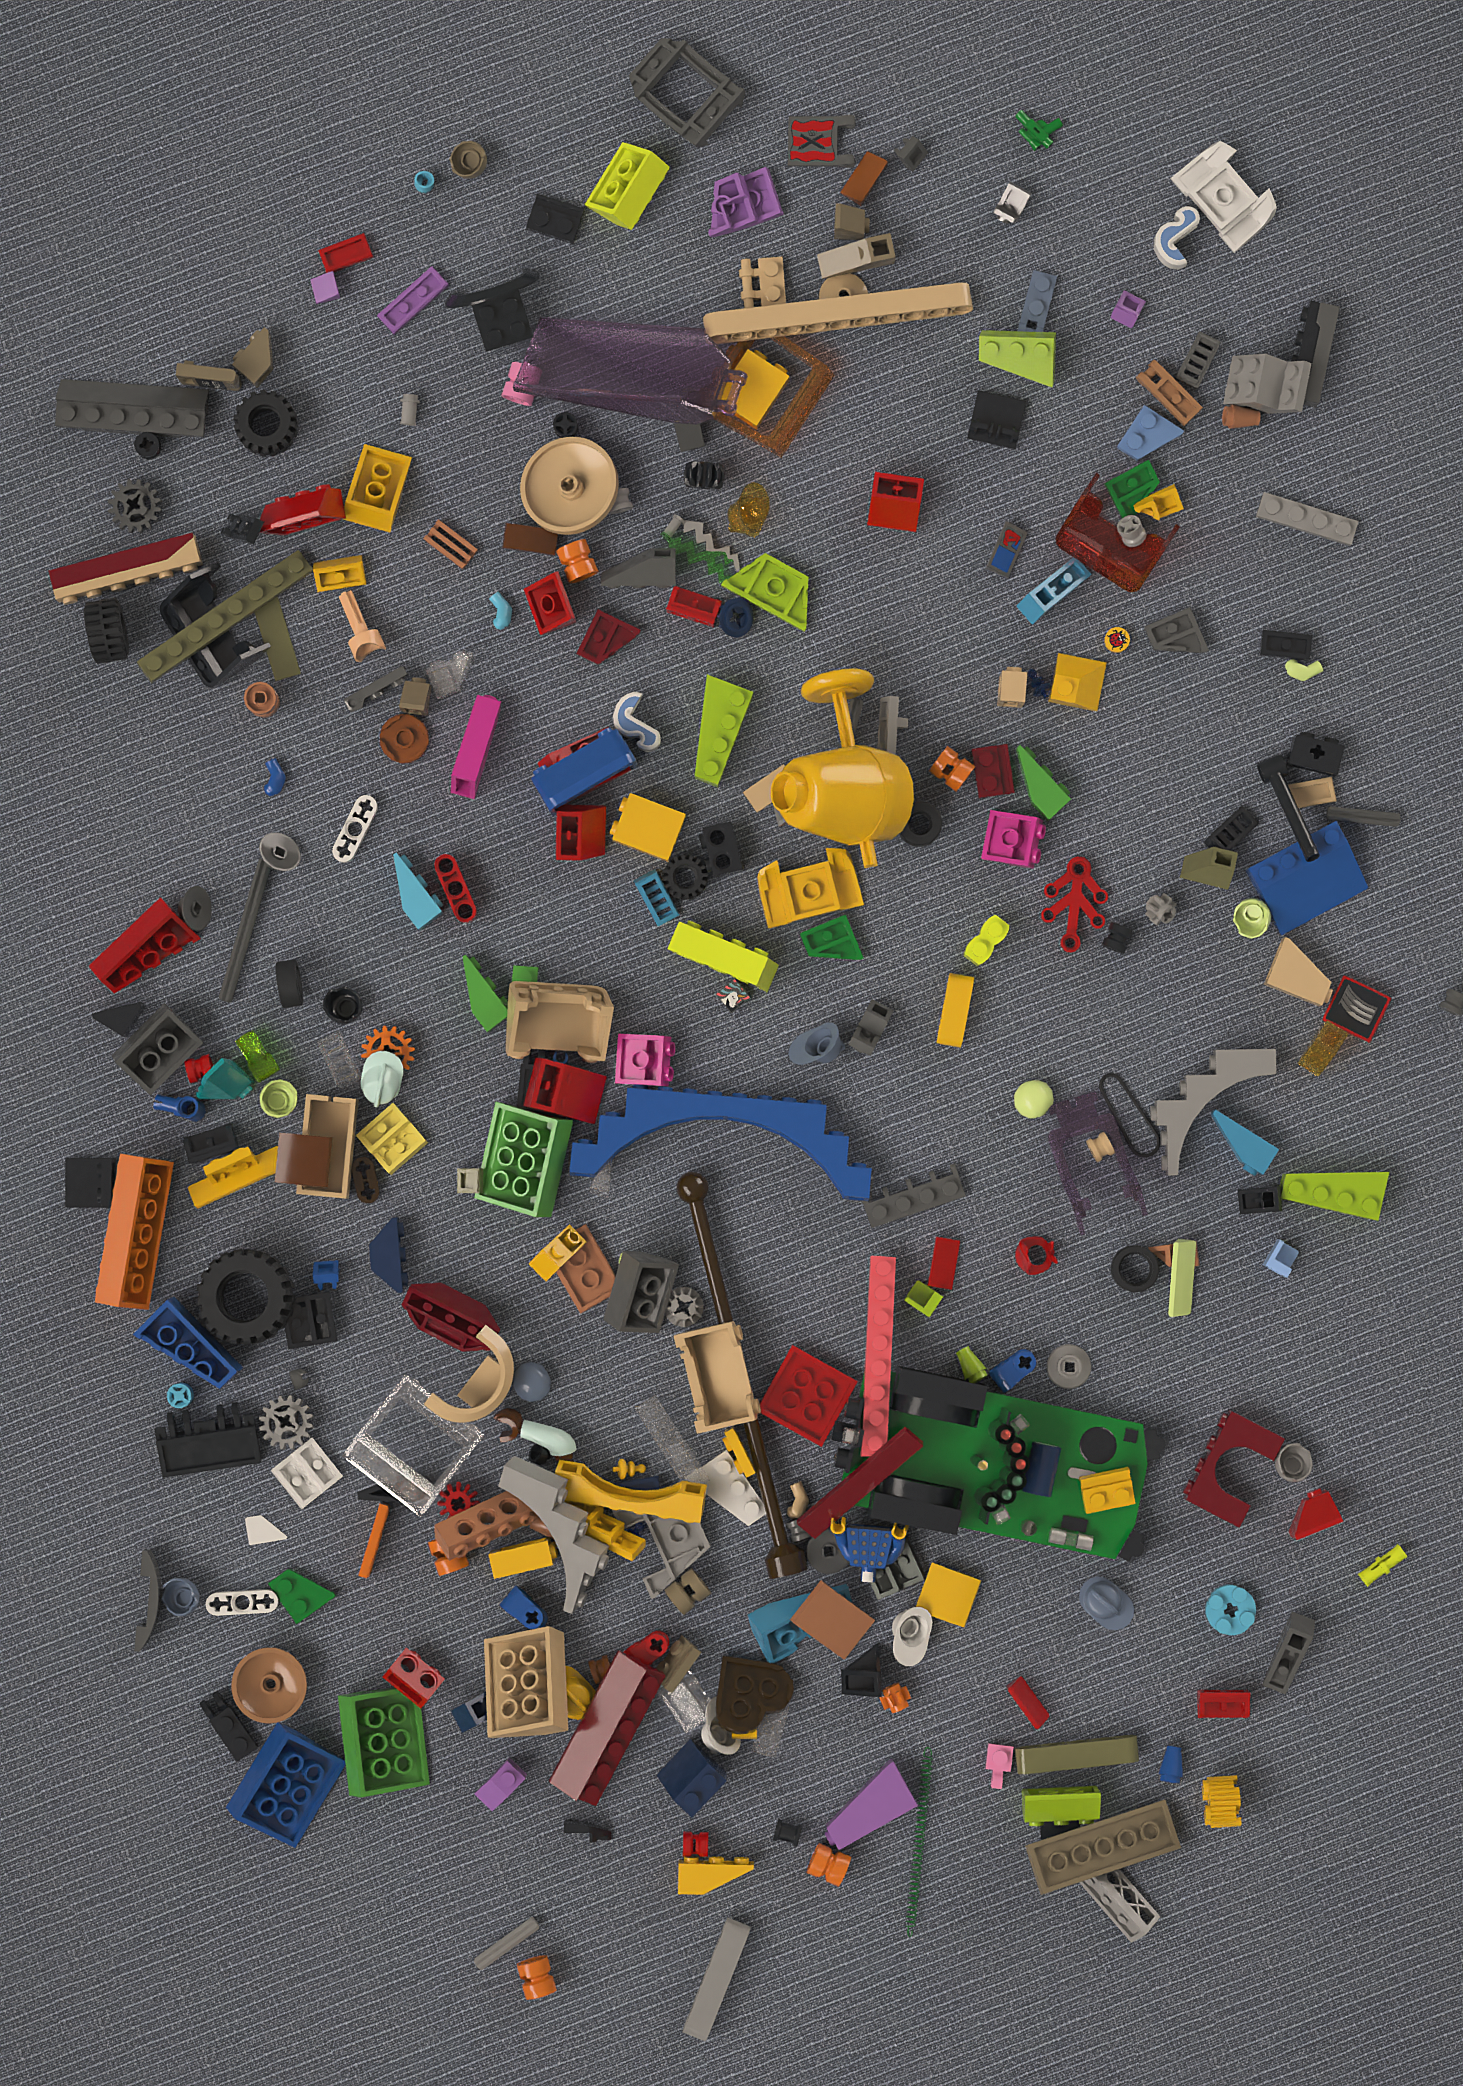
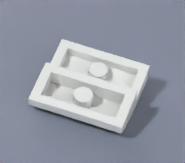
M310 1438L304 1445L300 1446L271 1470L301 1509L343 1477L313 1438Z

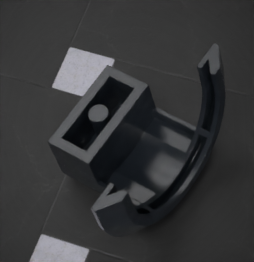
M528 268L522 269L523 273L518 277L477 292L458 294L456 291H453L445 300L446 308L472 306L486 352L532 338L533 334L519 290L533 284L540 278L537 271Z

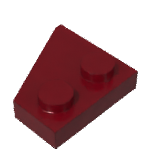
M598 609L576 655L599 666L640 635L641 630Z

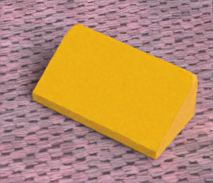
M362 555L313 563L317 592L366 585Z

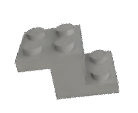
M1268 354L1232 356L1223 404L1227 406L1231 404L1249 406L1268 414L1302 412L1312 363L1307 361L1287 362Z

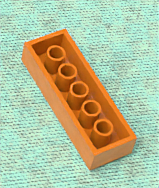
M120 1154L111 1209L108 1215L109 1221L104 1239L98 1285L96 1287V1303L149 1310L174 1162Z

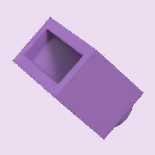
M509 1757L474 1794L493 1811L526 1779L527 1774Z

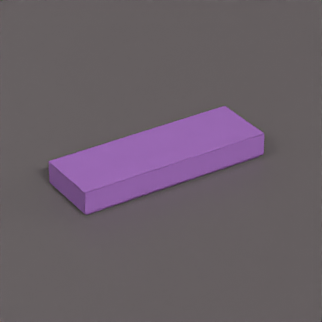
M431 266L384 308L377 317L395 335L441 294L449 284Z

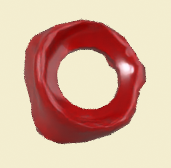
M1032 1236L1021 1239L1015 1251V1259L1018 1266L1028 1275L1043 1273L1050 1268L1052 1262L1058 1263L1057 1258L1054 1256V1241L1048 1243L1043 1237ZM1034 1245L1041 1246L1046 1252L1045 1261L1040 1265L1032 1264L1028 1256L1029 1249Z

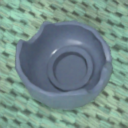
M530 1361L521 1364L514 1371L513 1387L521 1399L535 1402L542 1400L549 1393L551 1378L543 1365Z
M173 1578L163 1585L164 1593L161 1600L170 1613L175 1616H187L197 1608L200 1594L196 1584L186 1578Z

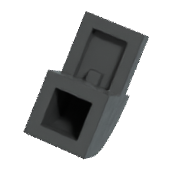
M871 999L848 1045L854 1047L860 1053L871 1056L894 1010Z

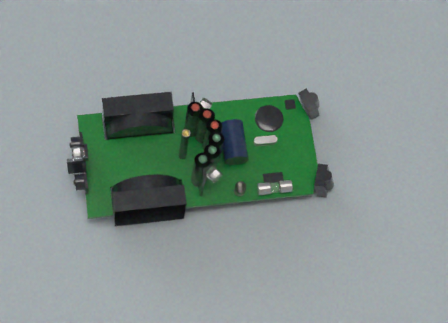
M896 1366L895 1372L891 1371L889 1408L893 1410H889L887 1442L904 1427H907L923 1441V1447L855 1504L856 1506L867 1508L866 1513L871 1518L957 1535L958 1528L962 1527L1116 1559L1118 1555L1129 1563H1133L1136 1557L1142 1558L1146 1555L1147 1549L1144 1543L1147 1537L1135 1530L1132 1531L1136 1523L1148 1465L1147 1459H1161L1164 1456V1449L1169 1444L1168 1436L1161 1432V1425L1147 1427L1144 1430L1141 1423L987 1392L988 1386L979 1382L973 1384L969 1383L968 1380L965 1381L964 1379L902 1366ZM864 1375L859 1399L848 1398L844 1406V1418L854 1419V1423L850 1424L835 1420L831 1440L849 1444L848 1449L838 1447L834 1455V1467L844 1469L841 1481L869 1458L861 1457V1445L864 1435V1429H862ZM978 1410H979L980 1412H979V1417H978L977 1426H976V1427H971V1426H975L976 1418H977V1413H978ZM1128 1467L1130 1469L1135 1504L1086 1514L1079 1477ZM961 1489H963L962 1499L959 1508L958 1505L961 1495Z

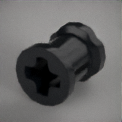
M778 1819L773 1841L782 1840L793 1843V1846L797 1847L802 1825L794 1826L783 1823L781 1819Z

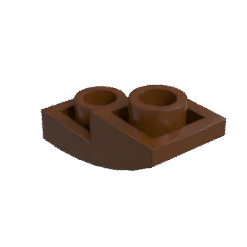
M506 523L502 548L554 556L558 534L540 527Z

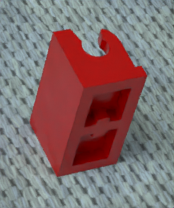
M675 586L666 611L667 613L714 628L722 601Z
M1197 1690V1717L1248 1718L1250 1717V1692L1248 1690Z

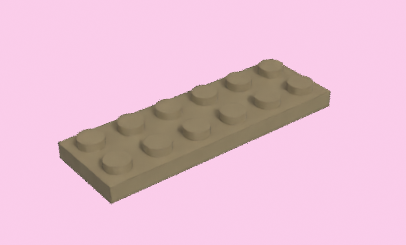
M1161 1800L1025 1845L1040 1894L1042 1895L1180 1849L1181 1845L1166 1800Z

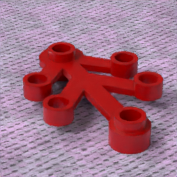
M1080 856L1072 858L1067 864V872L1054 883L1047 884L1043 890L1047 898H1055L1059 893V889L1072 881L1071 892L1050 908H1045L1040 915L1043 922L1051 923L1055 920L1057 914L1069 906L1066 934L1060 940L1061 948L1067 953L1075 952L1081 944L1080 938L1076 934L1079 907L1088 916L1090 925L1094 929H1100L1105 925L1104 916L1098 914L1082 894V882L1093 893V900L1096 904H1104L1108 900V893L1101 889L1091 877L1092 868L1090 862ZM1075 865L1083 867L1081 874H1077L1074 871ZM1049 886H1053L1056 889L1054 895L1047 893ZM1098 892L1104 893V901H1098L1096 899V894ZM1045 911L1052 912L1053 917L1051 920L1044 918ZM1094 917H1100L1102 919V924L1100 926L1094 925ZM1071 938L1074 940L1075 944L1072 948L1066 946V939Z

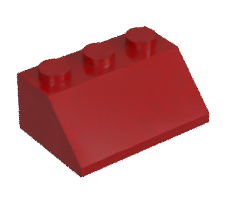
M327 484L317 486L316 491L313 492L309 490L296 492L295 497L289 498V496L275 498V503L265 505L260 518L264 524L259 533L285 536L345 519L346 515L341 489L331 488Z

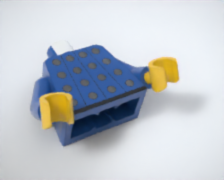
M842 1517L841 1524H836L834 1518H831L830 1529L835 1534L836 1543L844 1559L850 1561V1566L861 1567V1581L875 1582L876 1568H887L889 1564H893L904 1550L905 1537L909 1525H905L904 1529H899L897 1523H894L893 1527L851 1523L846 1526V1518Z

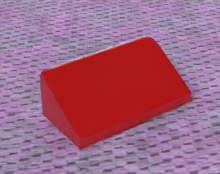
M935 1237L927 1286L952 1290L960 1246L959 1240Z
M1019 1676L1009 1683L1006 1688L1033 1727L1038 1730L1049 1718V1713L1023 1677Z

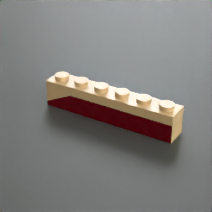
M188 533L48 570L55 599L59 603L63 602L64 605L78 602L79 597H99L102 595V591L110 589L111 592L122 591L126 589L125 585L135 583L136 586L150 583L149 579L171 578L174 576V572L182 570L183 573L194 572L198 570L197 566L203 565L196 536L193 533Z

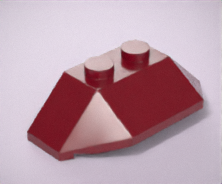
M443 1283L411 1284L401 1304L404 1310H407L409 1317L419 1330L462 1352L491 1350L476 1338L485 1325L497 1334L500 1332L499 1326L486 1305Z

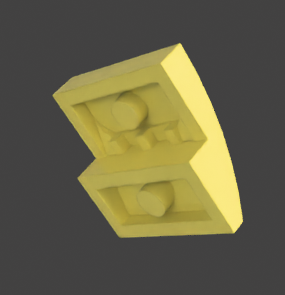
M394 1103L356 1134V1137L390 1175L396 1172L428 1143Z

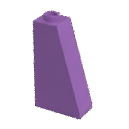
M893 1759L887 1761L826 1824L828 1831L824 1834L831 1846L836 1844L838 1850L918 1806Z

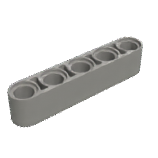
M727 1917L684 2024L683 2033L706 2042L748 1938L751 1926Z

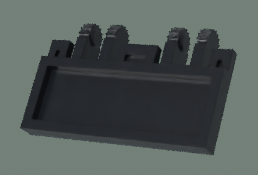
M238 1402L232 1403L231 1412L234 1424L227 1425L225 1409L222 1404L217 1405L219 1429H216L215 1419L193 1422L195 1431L193 1433L189 1410L182 1411L185 1431L177 1432L175 1415L173 1412H168L167 1422L170 1436L167 1437L165 1426L154 1428L162 1478L261 1463L262 1457L254 1413L243 1414L244 1425H242Z

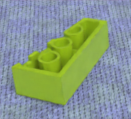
M708 674L703 702L695 779L718 787L753 698V692Z
M1389 1172L1282 1174L1280 1182L1281 1199L1378 1221Z

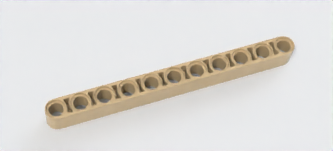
M953 283L718 311L706 314L703 317L707 343L723 344L963 315L971 312L973 305L969 284Z

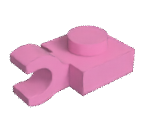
M988 1743L985 1768L993 1770L991 1778L992 1788L1002 1789L1003 1771L1011 1772L1013 1746Z

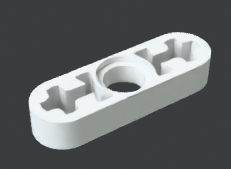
M363 795L356 800L333 846V856L339 862L348 863L354 859L378 811V804L373 797ZM369 800L371 801L370 806L373 809L372 811L365 812L363 817L368 819V821L364 823L360 818L354 817V815L357 813L360 816L363 811L360 804L366 803ZM353 822H358L362 825V832L358 836H352L348 832V827ZM344 835L353 841H357L355 846L350 843L348 850L351 852L350 855H344L343 858H340L341 853L338 851V848H344L347 840H342Z
M272 1589L215 1592L206 1600L207 1611L215 1616L269 1613L279 1605V1599ZM252 1594H257L256 1599H263L265 1594H269V1597L274 1599V1602L270 1604L269 1608L266 1607L265 1603H257L258 1609H253L255 1601ZM245 1595L248 1597L250 1604L247 1609H239L236 1606V1598L238 1596ZM228 1596H232L231 1607L233 1610H228L229 1605L221 1606L219 1611L216 1610V1606H211V1602L215 1601L216 1597H219L220 1601H228Z

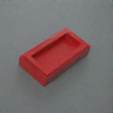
M364 233L318 250L326 273L331 271L337 272L374 258Z

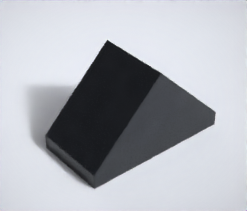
M138 1002L92 1013V1017L122 1037H127L145 1009L144 1003Z
M1280 1186L1238 1189L1240 1214L1282 1211Z

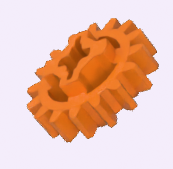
M383 1026L381 1033L377 1029L373 1030L375 1035L373 1038L368 1035L366 1036L369 1044H362L361 1047L366 1049L367 1053L362 1054L361 1058H368L372 1053L378 1051H386V1046H389L390 1049L399 1051L394 1053L397 1057L404 1056L402 1061L403 1068L411 1069L407 1063L408 1061H415V1058L410 1056V1052L416 1050L408 1045L413 1041L411 1038L404 1039L406 1034L404 1030L397 1034V1027L393 1026L391 1031H388L387 1026ZM391 1036L399 1039L403 1046L394 1045ZM381 1038V1045L378 1049L372 1050L375 1042Z

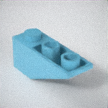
M396 852L393 856L403 911L417 929L421 931L443 914V911L440 909L443 903L435 893L432 896L429 895L425 889L428 884L420 874L415 876L410 868L413 865L405 854L400 857Z

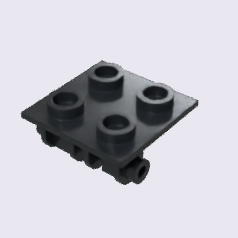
M978 390L967 439L1016 449L1026 401Z

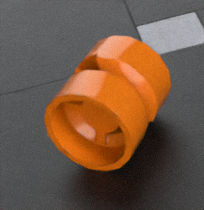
M586 539L574 541L556 550L561 564L567 566L564 572L569 584L583 581L599 572L594 559L588 557L591 551Z
M947 746L929 769V772L938 779H946L945 784L957 792L976 766L965 758L960 760L958 758L959 754ZM948 764L954 767L952 771L946 767Z
M436 1539L427 1542L431 1555L437 1558L434 1563L439 1576L469 1566L466 1555L449 1561Z
M818 1843L806 1873L815 1877L825 1875L826 1882L839 1887L849 1867L851 1856L840 1851L833 1854L829 1846Z
M547 1955L532 1957L516 1964L520 1979L525 1980L522 1987L526 2000L544 1997L557 1991L553 1976L548 1974L551 1967Z

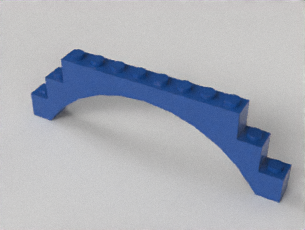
M636 1084L633 1085V1088H627L625 1117H620V1113L606 1112L605 1115H600L597 1145L593 1144L592 1140L578 1139V1143L572 1142L570 1176L595 1178L619 1152L648 1134L667 1126L695 1120H729L751 1124L780 1135L803 1150L825 1171L843 1199L868 1201L870 1195L872 1168H866V1164L852 1163L851 1166H847L849 1136H844V1133L839 1131H829V1135L824 1134L827 1105L821 1104L822 1101L810 1099L807 1100V1103H800L795 1098L783 1097L782 1101L772 1100L771 1096L758 1095L757 1099L747 1098V1094L733 1093L732 1097L722 1096V1092L718 1091L697 1094V1090L694 1089L672 1092L673 1088L658 1087V1090H649L646 1085Z

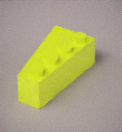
M689 920L687 924L678 923L667 948L668 950L701 965H707L709 968L720 973L729 974L731 977L746 984L751 983L760 990L768 992L779 966L767 957L769 953L758 948H754V951L745 948V943L733 938L731 942L723 939V934L711 929L709 933L700 930L701 925Z

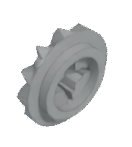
M679 1287L672 1290L665 1311L667 1319L680 1327L695 1324L703 1313L701 1296L695 1290L688 1287ZM676 1298H679L684 1303L693 1300L688 1307L691 1316H688L683 1311L674 1313L679 1307Z

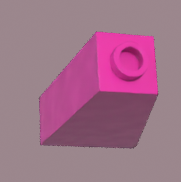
M477 695L451 774V793L471 799L476 797L501 710V701H497L493 696Z

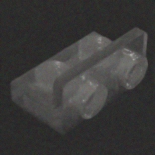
M689 1670L673 1693L664 1687L658 1691V1694L685 1733L706 1721V1706L711 1698L705 1694L698 1679Z

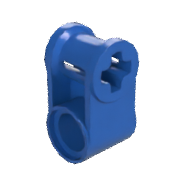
M1020 1349L1008 1359L996 1365L988 1374L1000 1390L1005 1393L1034 1370L1036 1359L1030 1350ZM1023 1355L1025 1358L1031 1357L1028 1360L1030 1365L1027 1367L1025 1365L1019 1366L1020 1356Z
M517 1585L513 1587L499 1604L507 1613L528 1629L542 1628L547 1624L548 1616L545 1610ZM531 1613H538L536 1617L539 1620L538 1623H531Z

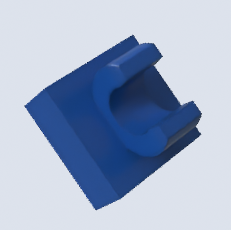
M339 1260L314 1262L313 1282L314 1284L318 1283L320 1290H323V1283L330 1282L332 1283V1288L336 1289L337 1282H339Z

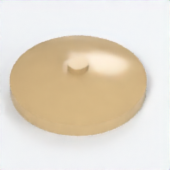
M581 437L559 438L542 446L526 464L520 483L521 499L530 517L545 530L563 535L578 534L596 526L612 509L618 494V473L610 456L595 442Z

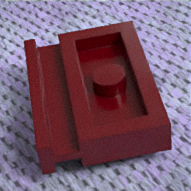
M1008 744L971 749L973 765L976 766L974 772L978 799L1014 794Z

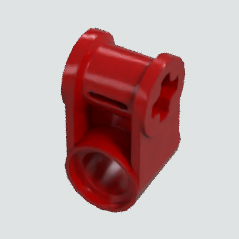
M656 1630L623 1652L640 1659L643 1664L649 1666L666 1652L669 1646V1637L665 1632ZM654 1638L656 1641L660 1639L663 1641L661 1649L659 1646H652Z

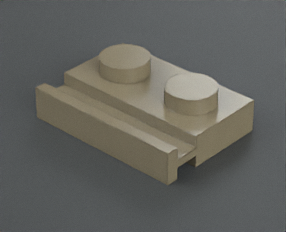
M683 1635L672 1644L669 1654L656 1667L657 1670L664 1672L666 1675L661 1685L671 1693L674 1692L701 1654V1651Z

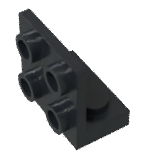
M66 1158L65 1207L111 1208L113 1188L116 1180V1158Z

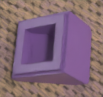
M333 271L311 279L316 304L340 298Z
M1124 290L1111 314V318L1132 328L1146 301Z

